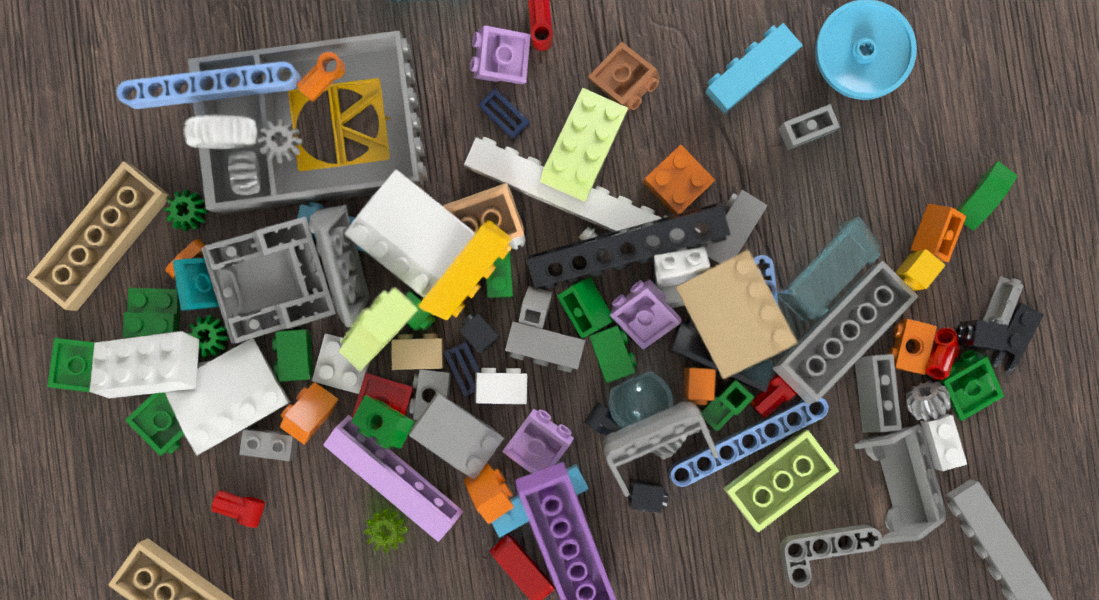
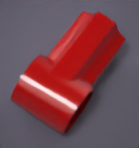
M529 0L532 46L538 51L548 50L553 44L549 0ZM539 33H545L548 35V38L545 40H538L536 38V35Z
M941 328L935 332L934 346L926 366V374L934 379L943 380L949 377L954 359L960 354L957 334L953 329Z
M776 374L769 381L766 392H759L751 400L750 404L765 419L781 403L789 401L797 393Z
M218 490L213 499L211 511L237 519L236 522L244 526L257 528L266 502L254 497H241Z

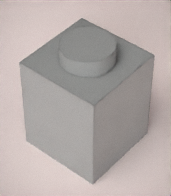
M528 286L518 323L543 329L553 292Z

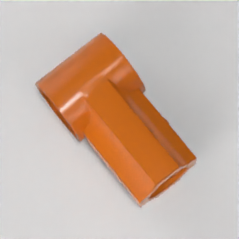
M323 53L318 58L317 64L296 86L314 102L334 80L340 79L344 75L345 64L334 53ZM330 61H336V68L331 72H327V64Z

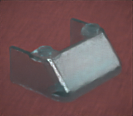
M859 216L842 222L839 225L842 230L788 287L777 290V296L802 320H811L814 317L820 319L829 310L827 305L867 263L872 264L881 255L879 252L880 244L867 224Z

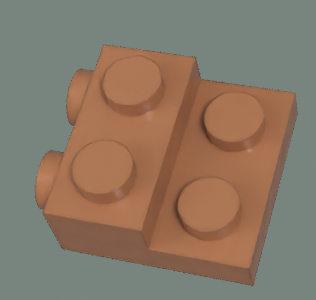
M623 42L588 76L590 82L603 91L609 100L627 107V112L630 109L635 110L642 102L641 97L647 91L653 92L657 88L660 79L657 69Z

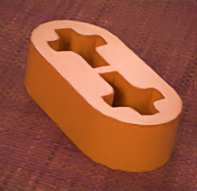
M201 239L194 240L167 265L165 271L176 280L173 261L203 258L201 248L206 245Z

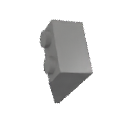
M438 392L408 434L473 479L477 478L504 439L493 427Z

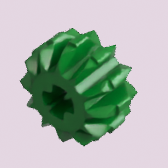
M184 189L182 194L178 191L174 192L175 200L167 199L171 206L165 207L164 211L171 213L166 217V220L173 222V228H182V231L188 232L190 227L194 230L198 229L197 221L201 223L206 222L201 216L209 212L202 208L205 205V200L199 199V193L194 192L191 194L190 190ZM184 207H187L189 210L188 214L183 211Z
M207 315L205 319L197 317V324H189L193 331L186 332V334L199 339L198 354L201 352L202 357L207 358L210 353L213 356H217L219 353L218 349H226L222 341H228L229 336H223L227 329L226 326L220 327L222 324L221 319L217 318L214 320L213 316ZM205 332H210L208 335L211 338L210 341H205L207 338L204 335Z

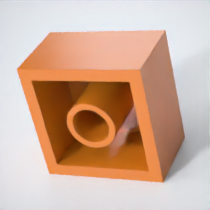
M680 145L644 179L643 184L675 215L682 213L715 182V179Z

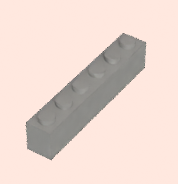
M970 479L946 494L949 500L947 505L950 511L955 516L958 515L963 522L961 524L962 530L969 538L972 537L976 545L974 548L976 552L989 563L988 571L996 581L999 580L1004 587L1001 591L1007 600H1054L978 481Z

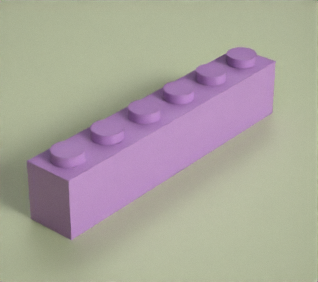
M348 415L336 426L323 445L439 542L464 511L394 452L376 443L377 438L374 436L369 438L359 433V427L351 423L353 418Z

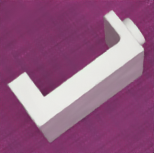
M705 247L654 256L655 285L666 296L665 302L671 308L685 306L675 287L710 269Z

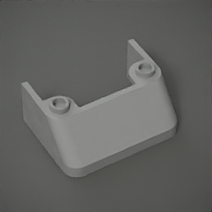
M680 402L662 412L619 431L610 433L603 440V451L606 460L626 497L630 496V492L619 465L699 430L702 431L713 457L719 456L704 419L693 402Z
M920 425L903 427L902 430L873 435L854 444L855 449L865 448L867 455L874 461L880 460L893 507L888 510L885 516V524L890 532L880 538L881 544L920 540L945 521L946 511L926 436Z

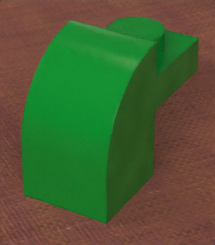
M732 379L715 394L714 400H711L700 413L703 419L718 432L734 414L738 415L751 402L754 396L736 379Z

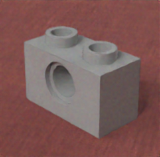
M831 104L786 121L778 129L788 151L831 134L840 126Z
M420 369L419 374L415 373L413 388L417 389L416 399L412 398L410 404V413H414L413 419L418 420L430 403L424 399L426 389L431 388L448 399L452 373Z
M257 428L243 429L239 455L291 461L296 459L298 440L287 432Z

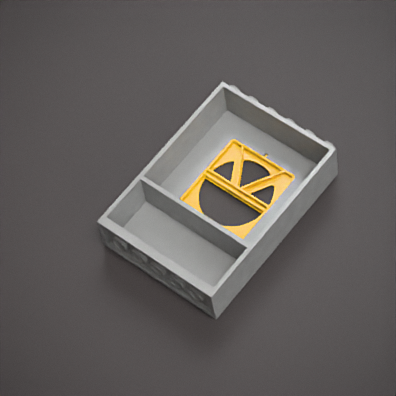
M400 31L188 59L189 73L287 62L299 73L300 81L317 64L320 55L326 52L337 55L344 62L346 68L344 75L340 79L334 80L325 90H328L337 164L315 159L304 150L302 145H294L300 150V153L297 155L290 152L292 161L289 162L286 155L282 156V164L277 162L276 155L272 161H269L267 159L269 152L261 154L260 148L264 145L258 144L257 138L265 137L260 133L261 128L270 130L267 125L268 121H271L274 127L277 126L278 119H282L283 127L290 121L293 124L290 131L297 129L298 116L304 105L310 100L298 87L290 91L193 102L195 118L213 115L249 118L255 121L257 128L256 144L251 147L237 149L199 147L206 210L219 215L308 204L309 202L315 203L375 195L396 169L419 188H424V181H428L426 166H424L420 158L424 156L423 142L420 141V137L417 135V132H421V123L417 113L414 112V108H418V100L413 87L411 88V84H415L414 71L411 69L410 63H408V60L412 59V54L407 38H403ZM330 61L327 64V72H331L336 68V61ZM284 72L281 76V81H288L291 78L292 72ZM259 75L256 78V84H262L266 79V75ZM236 77L231 81V88L239 85L240 77ZM214 80L206 83L205 91L213 88ZM347 89L361 94L362 98L341 114L338 90ZM369 105H373L377 112L379 130L376 138L343 125ZM278 136L277 140H273L278 147L283 146L282 142L285 144L287 142L283 140V136ZM344 137L368 146L369 150L361 157L348 162ZM246 151L254 152L257 155L261 176V186L258 193L250 195L234 193L230 185L228 169L231 153Z

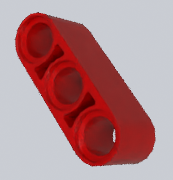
M509 533L489 550L493 558L530 600H543L556 589L550 579Z

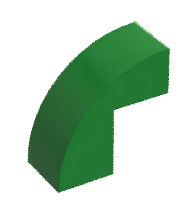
M999 161L992 165L981 176L975 191L957 207V211L966 215L964 224L974 231L1002 201L1018 175Z

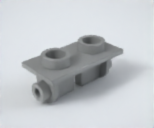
M1002 276L999 277L982 321L1009 325L1024 286L1020 284V280L1014 278L1009 280Z

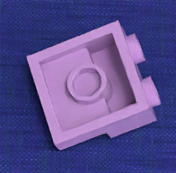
M485 25L478 29V32L474 33L472 39V46L476 47V56H473L470 62V71L474 72L473 78L493 82L506 81L525 84L531 34Z
M650 279L644 283L641 280L636 282L630 289L631 293L626 297L623 294L619 295L612 302L613 307L610 316L643 350L679 325L682 319L665 302L666 296Z
M533 409L502 452L533 474L554 466L574 438L571 436L569 428L562 424L557 426L550 421L551 416L546 411Z

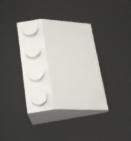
M397 169L345 232L347 237L423 298L426 297L476 234Z
M254 338L197 369L196 389L165 392L179 424L196 455L205 452L291 402Z

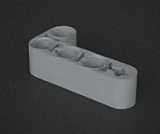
M862 524L787 536L780 543L784 575L793 586L805 587L811 581L810 560L876 550L881 545V533L869 525ZM867 533L872 534V537L868 538V542L864 541L863 539H856L855 537L857 536L858 538H866L868 535ZM843 535H847V544L843 547H839V538ZM822 539L823 547L818 551H814V542ZM793 543H798V552L789 555V546ZM802 568V577L797 580L793 579V571Z

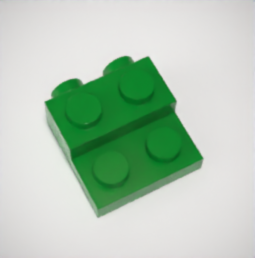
M128 288L127 312H124L123 337L135 338L179 332L180 300L176 292L178 289Z
M968 350L962 353L961 359L953 363L949 377L937 380L948 390L950 404L956 418L960 421L967 419L1004 397L988 357L978 350Z
M165 392L153 393L125 419L159 456L167 452L171 455L182 445L179 440L185 434Z

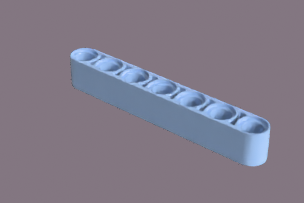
M276 62L128 80L119 85L117 96L120 101L134 109L290 91L297 87L296 85L300 82V75L291 64ZM284 72H292L291 78L288 81H281V76ZM261 74H265V81L257 85L256 78ZM236 77H240L239 85L231 88V81ZM214 80L213 88L205 91L206 83ZM188 83V90L180 94L181 86ZM158 87H162V94L158 97H155V90ZM133 90H137L136 97L133 100H129V94Z
M821 398L818 401L819 411L816 414H812L809 410L810 404H807L802 399L765 419L715 442L714 446L719 455L716 458L713 457L709 446L675 462L669 468V478L677 486H688L822 419L828 413V403ZM791 412H795L798 417L794 425H789L787 422V416ZM769 423H773L776 428L772 436H766L764 432L765 426ZM751 434L754 439L753 444L746 448L742 444V439L745 435ZM725 445H729L731 455L725 459L721 458L719 454L720 449ZM705 456L709 459V465L706 469L702 470L697 467V461ZM678 468H685L687 470V476L684 480L679 481L675 479L674 474Z

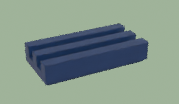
M496 88L478 104V107L512 141L530 124ZM494 96L522 122L520 125L492 100ZM487 103L515 129L513 132L485 106Z
M464 342L445 351L444 354L464 397L475 392V382L459 350L464 348L475 373H481L467 342ZM453 353H455L471 386L469 390H467L451 356Z

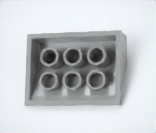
M342 205L316 210L310 216L309 227L311 232L315 234L317 241L316 251L318 257L322 259V271L325 280L328 281L329 293L336 313L345 326L350 327L370 300V295L357 245L345 235L351 223L347 207Z

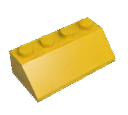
M488 220L480 227L418 306L422 310L445 320H448L451 315L457 317L465 307L462 303L467 295L472 298L481 287L477 284L483 276L487 279L495 270L496 266L493 265L498 257L503 260L512 249L508 245L512 238Z

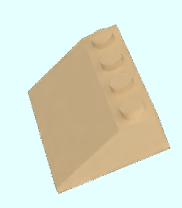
M749 250L675 287L723 379L797 343Z

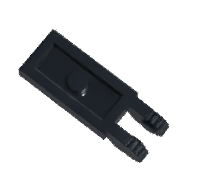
M1018 303L1008 325L1004 350L995 351L990 362L991 365L998 367L1007 352L1011 356L1005 365L1004 372L1009 375L1012 374L1044 314L1023 303Z

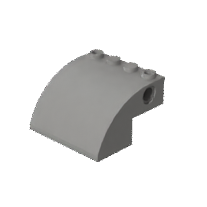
M306 217L259 229L246 235L201 248L231 343H239L277 330L292 328L336 314Z

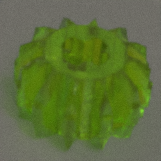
M384 509L382 516L375 512L373 514L374 520L368 519L366 521V524L371 528L365 529L364 534L372 535L367 540V543L371 544L375 541V551H378L381 545H383L384 553H388L390 546L392 549L397 550L399 548L397 542L404 543L405 537L401 534L406 533L408 529L399 526L405 522L404 518H400L398 521L395 520L398 512L394 511L389 517L388 509ZM385 525L387 530H391L388 536H385V532L380 531Z

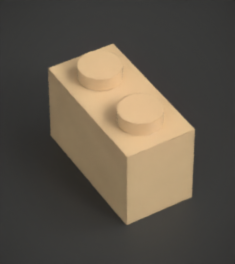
M413 334L398 335V340H391L392 370L445 368L444 339L438 338V334H423V339H413Z

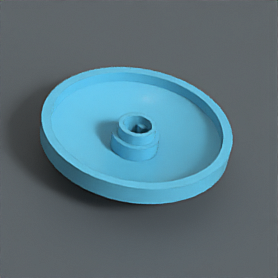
M856 0L836 9L820 28L815 45L817 66L826 82L837 92L859 100L880 98L898 88L911 73L917 53L915 35L907 19L894 7L876 0Z

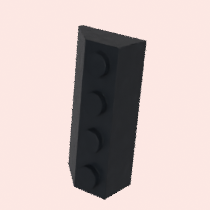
M688 320L685 324L681 322L677 326L667 350L708 369H715V372L720 373L695 324ZM767 358L728 377L736 379L738 382L755 390L766 392L774 363L767 361Z

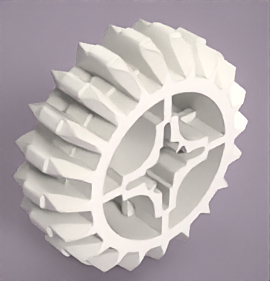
M213 115L190 118L185 121L184 136L186 137V143L190 146L209 149H237L251 147L256 144L257 128L255 121L249 118Z

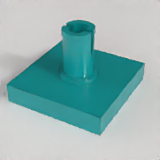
M204 258L178 259L173 261L176 288L178 289L176 292L179 295L181 311L219 307Z

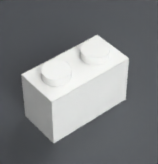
M481 368V373H475V403L526 404L527 374L521 373L520 368H506V373H496V368Z
M939 415L937 420L931 418L927 422L924 419L919 420L926 436L934 469L945 471L967 465L953 415Z

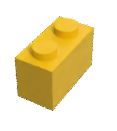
M924 249L910 253L895 273L913 291L923 290L929 287L945 267V264L928 250Z

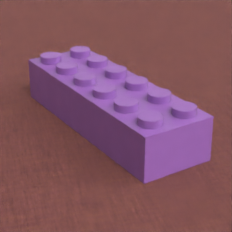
M564 462L515 480L519 496L560 599L616 600Z

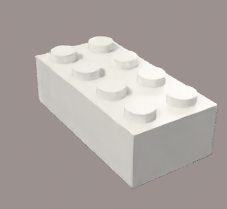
M181 331L96 342L94 344L90 392L106 398H117L196 389L199 339Z

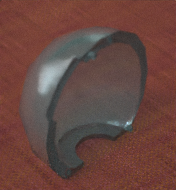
M647 371L613 387L610 391L608 405L612 418L623 429L673 407L674 400L671 389L664 379L653 372Z

